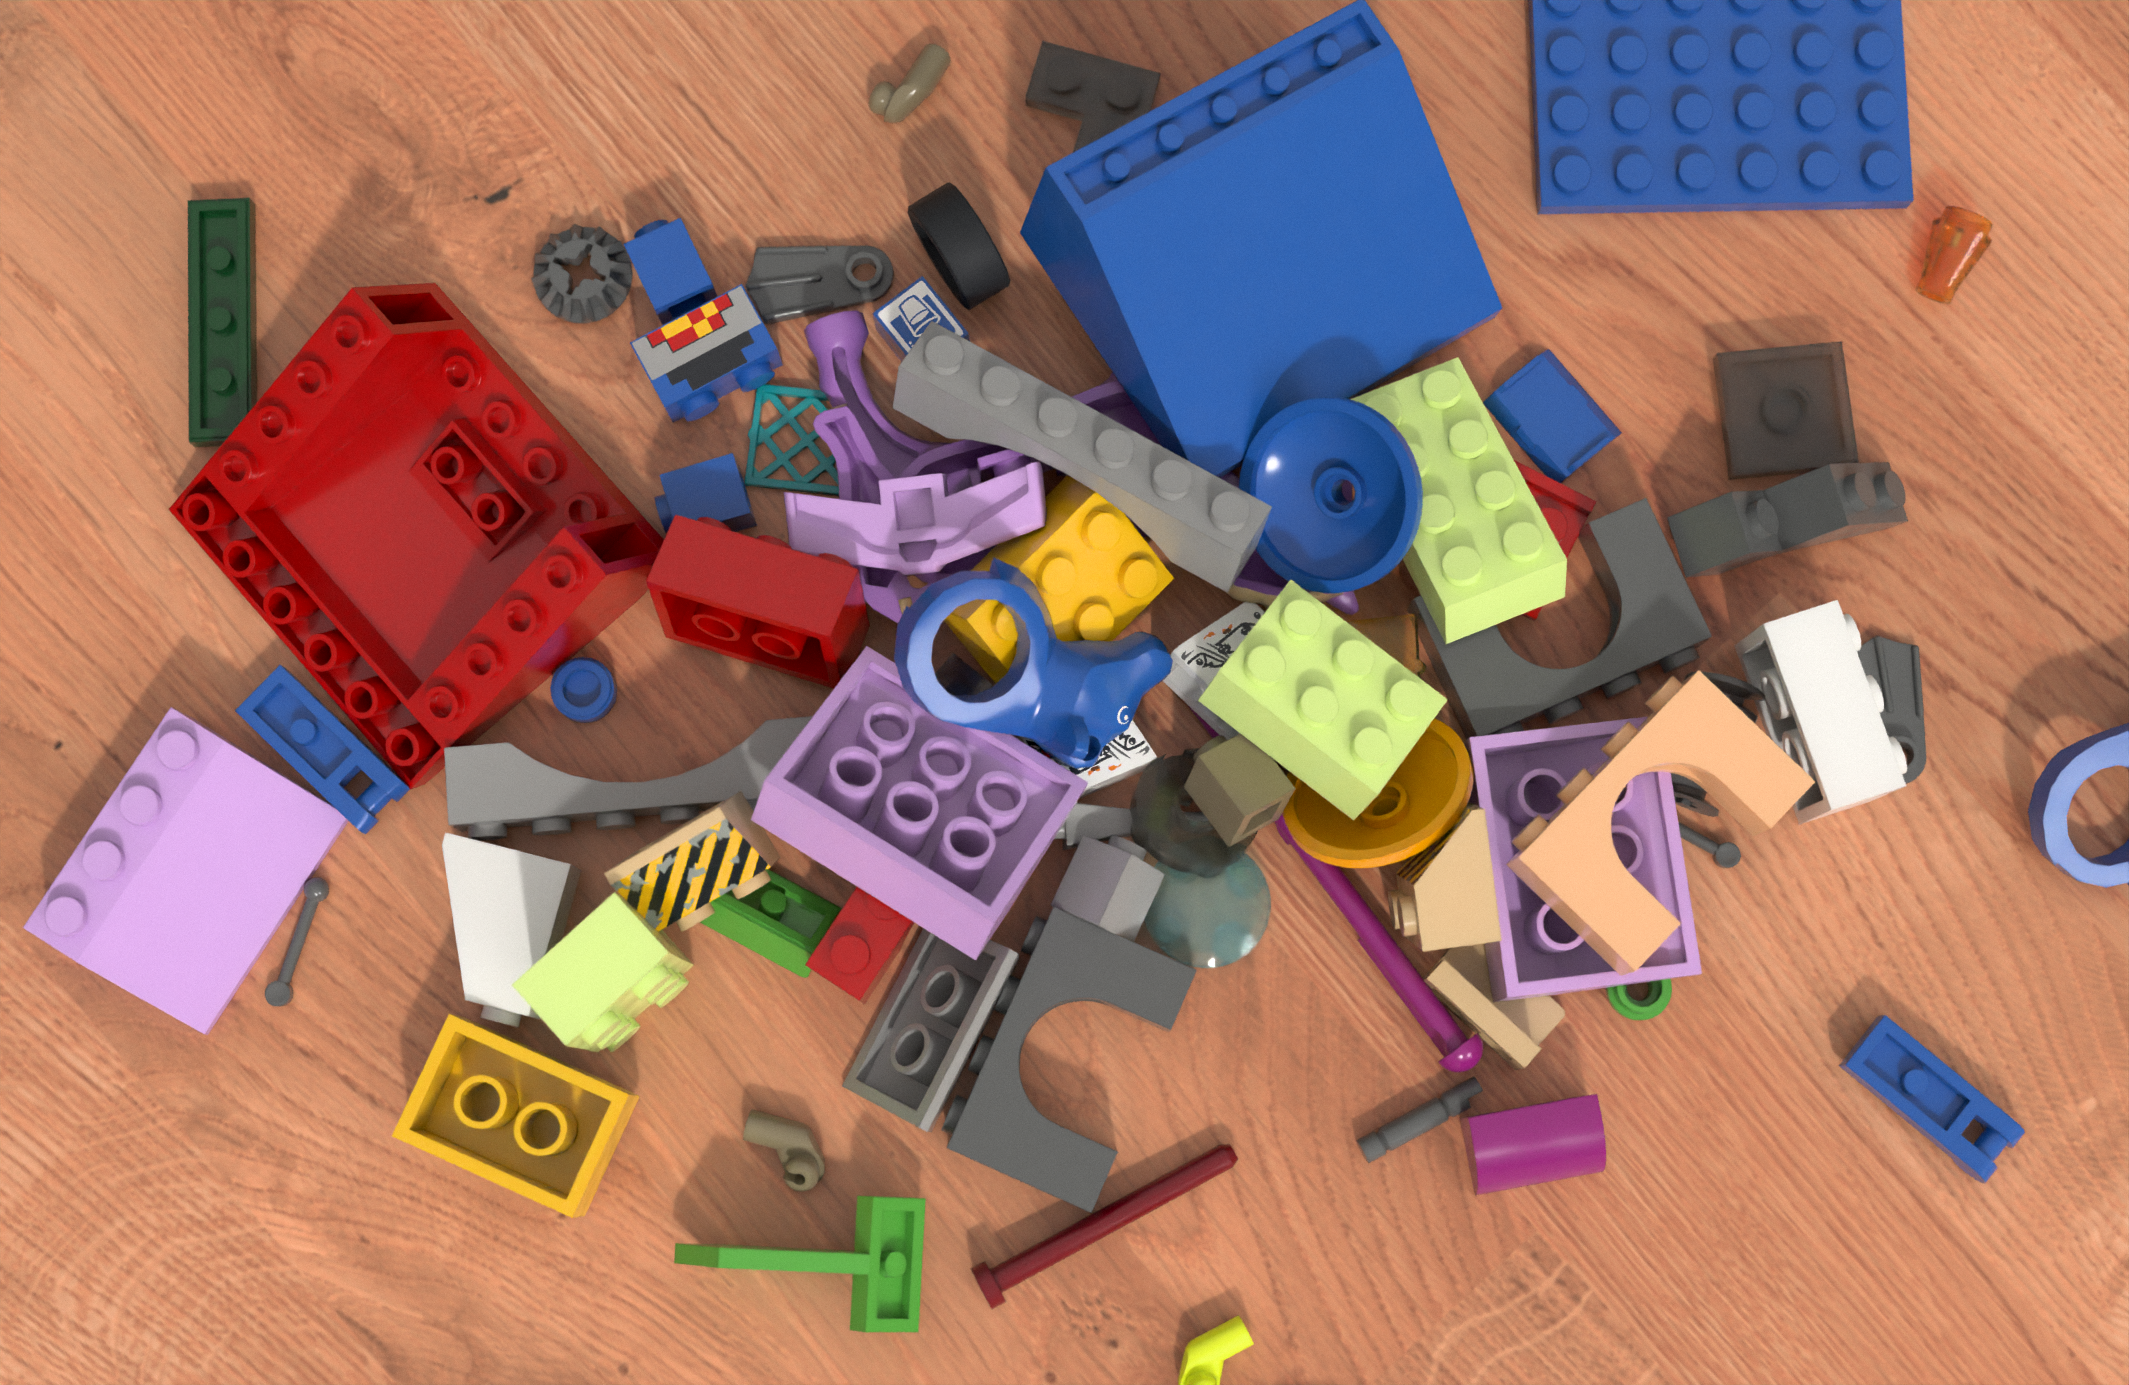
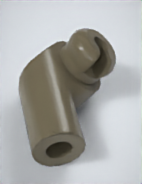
M925 45L898 88H895L887 81H882L875 86L868 102L870 110L875 114L883 115L885 122H902L934 91L951 63L949 54L938 45Z
M753 1109L750 1111L743 1140L775 1149L786 1173L783 1176L785 1183L795 1191L804 1192L811 1190L822 1179L825 1170V1158L811 1128L798 1121Z

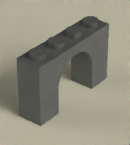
M1646 498L1589 522L1578 536L1605 593L1610 612L1609 632L1602 650L1596 658L1583 665L1568 669H1550L1530 663L1508 646L1496 625L1445 644L1422 596L1412 600L1407 608V612L1466 740L1469 737L1525 731L1522 724L1542 715H1545L1549 724L1558 722L1583 710L1584 707L1580 699L1602 689L1606 699H1609L1642 684L1638 675L1640 672L1660 664L1664 674L1700 658L1695 648L1701 646L1712 635Z
M1053 907L1048 920L1038 916L1035 917L1021 949V952L1031 956L1021 980L1014 976H1009L994 1010L1005 1015L995 1039L986 1035L982 1036L968 1068V1071L979 1076L968 1099L956 1095L941 1131L952 1135L947 1146L948 1149L1092 1213L1118 1151L1059 1126L1036 1110L1028 1099L1021 1082L1020 1055L1024 1041L1035 1023L1046 1013L1061 1005L1078 1001H1089L1107 1005L1169 1033L1197 970Z

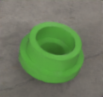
M1671 979L1646 982L1648 994L1641 1001L1630 997L1627 992V985L1606 988V995L1613 1009L1621 1016L1636 1021L1647 1020L1659 1015L1667 1007L1672 994Z

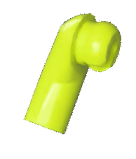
M1239 1315L1192 1339L1186 1345L1177 1380L1178 1385H1219L1224 1360L1254 1345Z

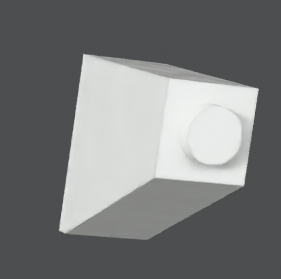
M445 832L442 850L465 1000L484 1005L480 1017L483 1019L519 1027L522 1015L540 1019V1016L516 991L512 984L562 940L581 870L568 863Z

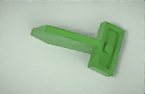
M857 1196L854 1250L675 1243L674 1263L728 1269L853 1274L850 1330L859 1332H919L926 1198Z

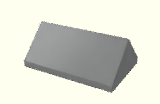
M923 928L842 1087L927 1132H932L996 1007L1009 976H1012L1020 960L1019 954L1010 948L989 940L978 958L974 960Z

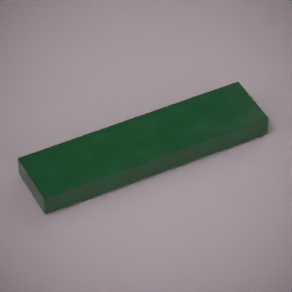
M250 198L188 200L189 443L194 447L221 446L257 403L256 204Z

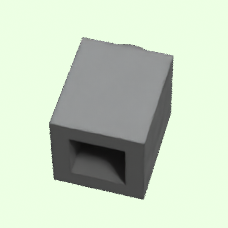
M1083 835L1050 906L1134 942L1165 874L1144 862L1143 859L1147 850L1129 840L1112 835L1108 844Z

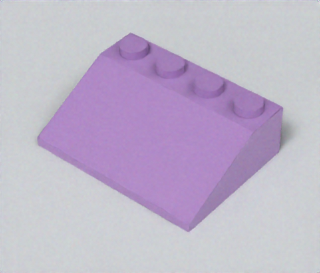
M866 646L764 780L751 820L976 960L1012 907L1081 797L1088 782L1010 734L966 728L941 721L930 715L914 703L904 690L896 664Z
M171 707L23 928L75 962L197 1031L208 1035L304 890L305 884L312 878L341 834L348 820L331 804L196 719Z
M1648 717L1469 737L1464 742L1473 768V787L1468 802L1484 808L1486 814L1502 941L1485 943L1493 1002L1558 995L1702 974L1671 773L1649 772L1633 777L1619 794L1612 813V840L1620 861L1626 870L1681 922L1673 933L1635 972L1620 976L1506 865L1519 851L1511 843L1518 833L1538 814L1548 821L1564 805L1556 796L1558 792L1582 768H1585L1593 775L1609 758L1601 750L1605 743L1628 721L1637 729Z

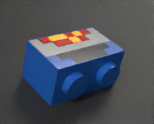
M742 284L630 342L673 423L683 417L686 421H694L708 415L719 406V398L738 388L742 392H748L763 386L775 376L773 370L783 365L775 343Z

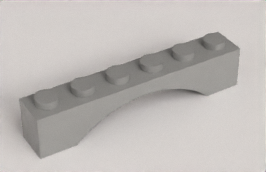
M931 321L899 365L893 409L948 439L974 440L1002 446L1033 457L1066 473L1097 492L1126 514L1157 544L1172 563L1221 590L1229 592L1256 549L1272 506L941 325Z
M813 716L766 720L743 743L713 762L678 776L646 782H602L569 775L534 760L509 742L444 748L448 825L461 832L468 831L469 839L488 841L507 838V828L532 826L533 835H558L570 833L571 822L596 820L597 829L600 830L632 828L636 826L635 817L660 815L661 824H684L698 816L699 811H706L739 791H742L754 811L764 780Z

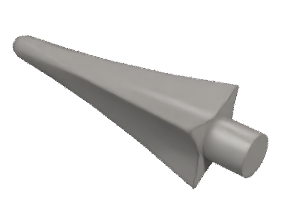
M1076 803L1054 839H1062V849L1067 850L1078 847L1083 835L1102 842L1110 840L1112 835L1123 838L1173 829L1207 827L1211 823L1203 812L1147 811Z

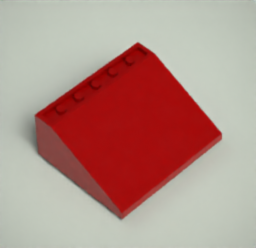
M436 283L352 287L168 509L410 789L425 785L445 767L444 748L470 746L554 674L562 664L569 661L634 605L649 590L646 579L664 541L660 534Z

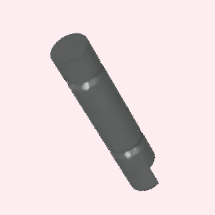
M1473 1076L1442 1093L1440 1098L1435 1097L1378 1129V1132L1372 1131L1356 1140L1357 1145L1366 1161L1371 1163L1385 1155L1387 1150L1393 1151L1448 1121L1449 1116L1455 1117L1470 1109L1471 1105L1468 1099L1482 1092L1483 1089Z

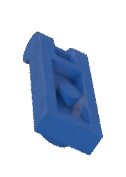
M279 665L235 710L327 801L365 835L379 822L376 815L391 799L398 802L410 790L394 770L385 764L282 665ZM362 770L373 782L356 798L345 786Z
M1886 1015L1878 1016L1839 1064L1844 1071L1950 1156L1955 1164L1965 1173L1985 1184L1998 1168L1994 1161L2006 1146L2013 1148L2025 1133L2024 1129L2014 1119ZM1975 1119L1980 1123L1984 1131L1972 1144L1961 1134L1970 1122Z

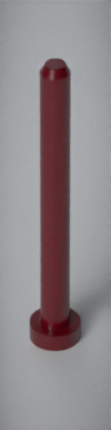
M1220 1144L999 1265L989 1269L986 1262L983 1261L970 1269L990 1308L994 1309L1006 1302L1002 1294L1004 1291L1233 1168L1238 1158L1230 1144Z

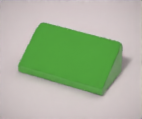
M766 869L771 881L752 893L737 900L733 891L730 890L710 902L716 912L700 923L803 978L808 977L812 971L805 964L842 910L837 905L769 869Z

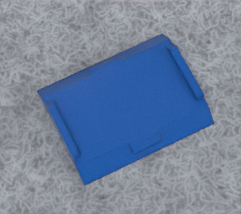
M1550 349L1536 356L1483 402L1485 407L1543 474L1559 483H1562L1622 434Z

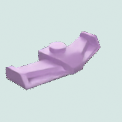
M1038 461L952 495H949L947 474L944 473L879 480L881 505L783 492L789 546L793 550L817 556L820 553L834 554L853 565L897 570L905 576L939 572L947 563L1044 527L1047 516L1042 465Z

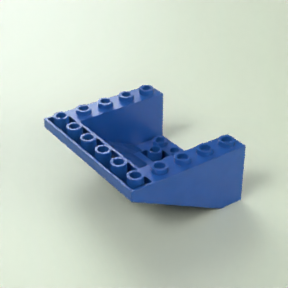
M1357 0L1045 167L1020 234L1161 446L1219 478L1242 465L1247 449L1255 435L1270 418L1284 408L1313 398L1340 397L1352 399L1365 394L1495 318L1502 309L1401 53L1365 0Z

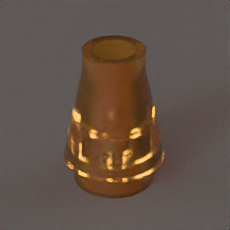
M1946 206L1942 216L1933 219L1922 273L1915 291L1935 302L1951 304L1956 291L1993 241L1988 236L1993 227L1992 222L1973 211L1956 206Z

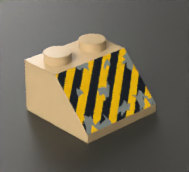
M739 791L632 853L604 874L610 885L658 932L674 922L677 923L683 932L714 914L716 911L710 902L726 892L732 890L738 900L771 881L766 869L770 868L781 857L764 828L751 820L754 811L742 791Z
M1468 802L1457 822L1443 837L1420 853L1407 858L1396 873L1398 890L1388 891L1389 911L1393 928L1400 929L1402 936L1422 952L1502 941L1485 809Z

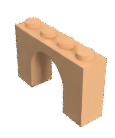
M1699 670L1681 683L1674 676H1671L1645 703L1653 711L1651 715L1637 729L1629 721L1624 724L1601 748L1609 758L1597 771L1591 775L1585 768H1582L1556 795L1564 805L1548 821L1538 814L1511 842L1519 851L1506 865L1620 976L1635 972L1681 924L1626 870L1613 844L1611 833L1613 809L1622 789L1633 777L1649 772H1669L1684 776L1701 786L1752 836L1771 829L1815 783L1795 761Z

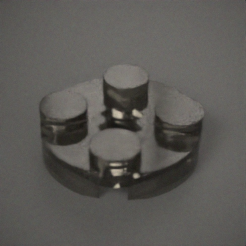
M1200 748L1185 749L1182 755L1170 756L1164 759L1165 755H1163L1146 767L1133 792L1130 803L1133 822L1130 830L1132 839L1137 845L1147 850L1156 860L1174 870L1196 874L1202 878H1215L1221 875L1226 867L1238 862L1245 855L1257 832L1228 847L1210 821L1196 822L1186 817L1180 808V804L1189 807L1193 802L1184 785L1195 764L1193 756Z

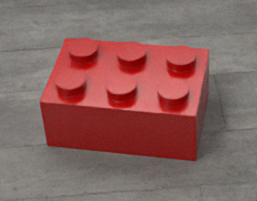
M675 514L646 579L666 638L833 689L857 659L870 627L859 570L854 568L848 561L834 554L820 553L817 556L793 550L786 542L773 536L759 535L756 539L736 533L724 523L709 517H699L697 520Z

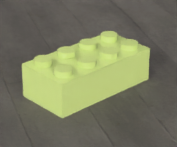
M1458 357L1351 399L1373 408L1387 418L1402 434L1414 454L1421 476L1423 507L1417 534L1403 561L1445 644L1565 597L1567 558Z

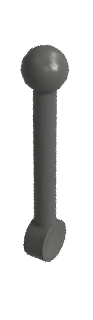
M1678 822L1681 838L1712 854L1717 866L1731 868L1740 861L1741 853L1735 844L1730 842L1718 844Z
M311 878L304 886V894L307 899L277 981L271 982L265 989V998L272 1006H286L293 999L294 992L290 982L318 904L329 895V885L322 878Z

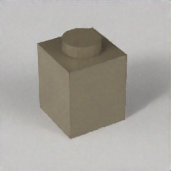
M1241 733L1229 740L1223 735L1217 736L1204 744L1193 756L1195 764L1184 785L1185 790L1228 847L1278 820L1295 790L1293 784L1273 758Z

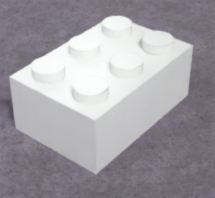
M1838 600L1764 623L1735 645L1747 682L1758 688L1765 695V701H1754L1767 736L1815 781L1793 805L1799 825L1873 801L1906 786L1902 775L1907 771L1904 752L1897 739L1887 735L1880 716V712L1884 710V701L1880 687L1873 676L1865 675L1857 651L1861 649V638L1857 625L1849 614L1843 615Z

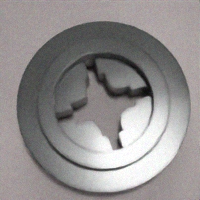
M573 224L570 229L559 234L550 233L548 242L541 251L534 253L535 265L531 280L536 294L543 306L562 320L572 323H591L604 319L622 305L630 291L632 283L630 258L622 243L600 226L590 228ZM588 254H590L592 270L605 281L596 278L593 281L583 279L579 287L575 286L573 291L571 288L573 279L563 269L561 264L565 266L569 264L579 266L583 258H587Z

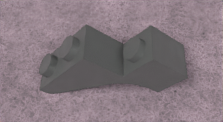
M1889 462L1828 464L1765 490L1729 492L1667 517L1686 578L1719 575L1774 555L1885 530L1908 521L1903 507L1906 500L1904 486L1898 475L1891 470Z

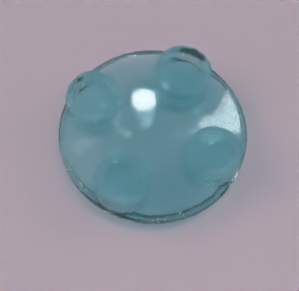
M1197 840L1172 849L1154 866V868L1165 875L1144 920L1152 940L1168 956L1192 967L1217 968L1242 959L1260 941L1270 917V891L1261 869L1242 850L1233 845L1228 847L1226 843L1221 841Z

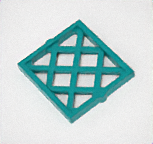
M767 384L757 388L752 428L748 431L750 444L745 486L839 496L838 472L833 467L836 459L833 454L826 458L814 443L820 436L815 430L807 434L795 419L812 405L819 413L827 410L821 401L829 400L821 390ZM777 396L802 398L804 400L788 411ZM770 400L782 417L764 430L760 425L762 407ZM789 424L801 441L783 454L771 439V436ZM765 443L777 459L758 472L755 468L757 447ZM808 447L820 464L802 477L790 460ZM783 466L795 481L769 479L768 477ZM827 471L838 486L811 482Z

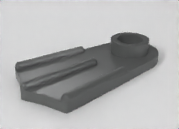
M872 246L758 247L755 253L753 268L745 287L758 306L764 323L773 324L879 300L891 288L894 274L888 256L880 249ZM861 264H870L876 269L874 277L868 281L857 280L853 276V272Z
M1876 635L1861 645V649L1857 651L1865 675L1873 676L1880 687L1884 701V710L1880 712V716L1888 737H1895L1907 753V771L1905 774H1902L1905 784L1915 780L1922 773L1926 764L1919 647L1917 645L1898 643Z

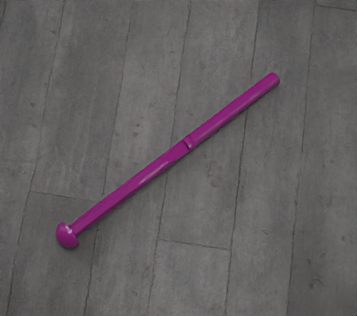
M1187 705L1212 739L1217 736H1220L1189 705ZM1281 814L1280 818L1274 821L1278 833L1287 845H1292L1359 935L1360 938L1357 941L1444 1057L1438 1063L1446 1070L1452 1072H1465L1475 1067L1483 1054V1041L1479 1032L1469 1039L1466 1037L1339 866L1315 859L1301 849L1292 838Z

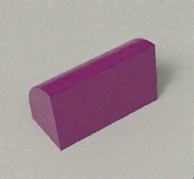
M1597 1094L1459 1118L1475 1196L1589 1175L1605 1170L1606 1143Z

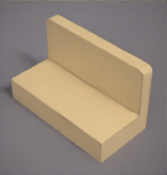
M1485 943L1450 948L1423 977V981L1430 987L1439 1001L1475 1034L1479 1032L1482 1040L1515 1070L1525 1068L1542 1050L1538 1045L1565 1016V1010L1550 996L1493 1002Z

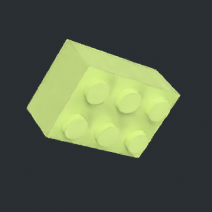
M1292 580L1280 592L1198 699L1205 707L1352 820H1355L1381 792L1448 700Z
M614 892L516 980L512 986L565 1046L599 1052L607 1047L610 1052H613L638 1031L640 1025L635 1018L648 1006L654 1003L659 1008L665 1006L688 985L689 981L684 977V974L694 965L663 930L658 932L622 896Z

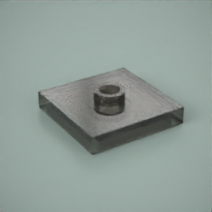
M1842 341L1722 352L1715 355L1713 364L1729 480L1807 473L1828 464L1859 463Z

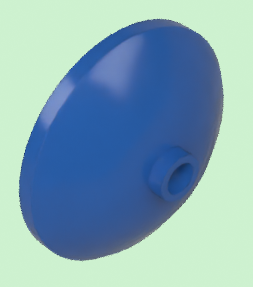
M1340 397L1313 398L1297 402L1276 413L1261 427L1247 449L1240 472L1239 489L1272 506L1256 551L1278 575L1287 581L1292 580L1301 588L1310 591L1344 593L1363 588L1382 579L1407 554L1419 528L1423 507V490L1414 454L1402 434L1387 418L1373 408L1351 399ZM1345 480H1348L1355 490V495L1351 502L1342 493V485Z

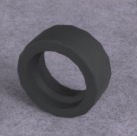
M948 182L908 207L910 221L920 242L940 276L962 306L970 310L1009 286L1010 277L999 251L978 215L956 186Z

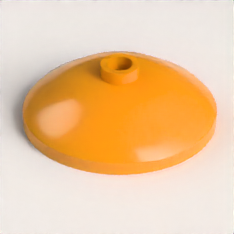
M1434 718L1381 792L1355 820L1348 817L1290 771L1286 777L1293 784L1295 790L1282 815L1294 841L1301 849L1315 859L1346 868H1371L1389 865L1420 853L1443 837L1453 827L1470 799L1473 787L1472 763L1465 744L1457 733L1445 723Z

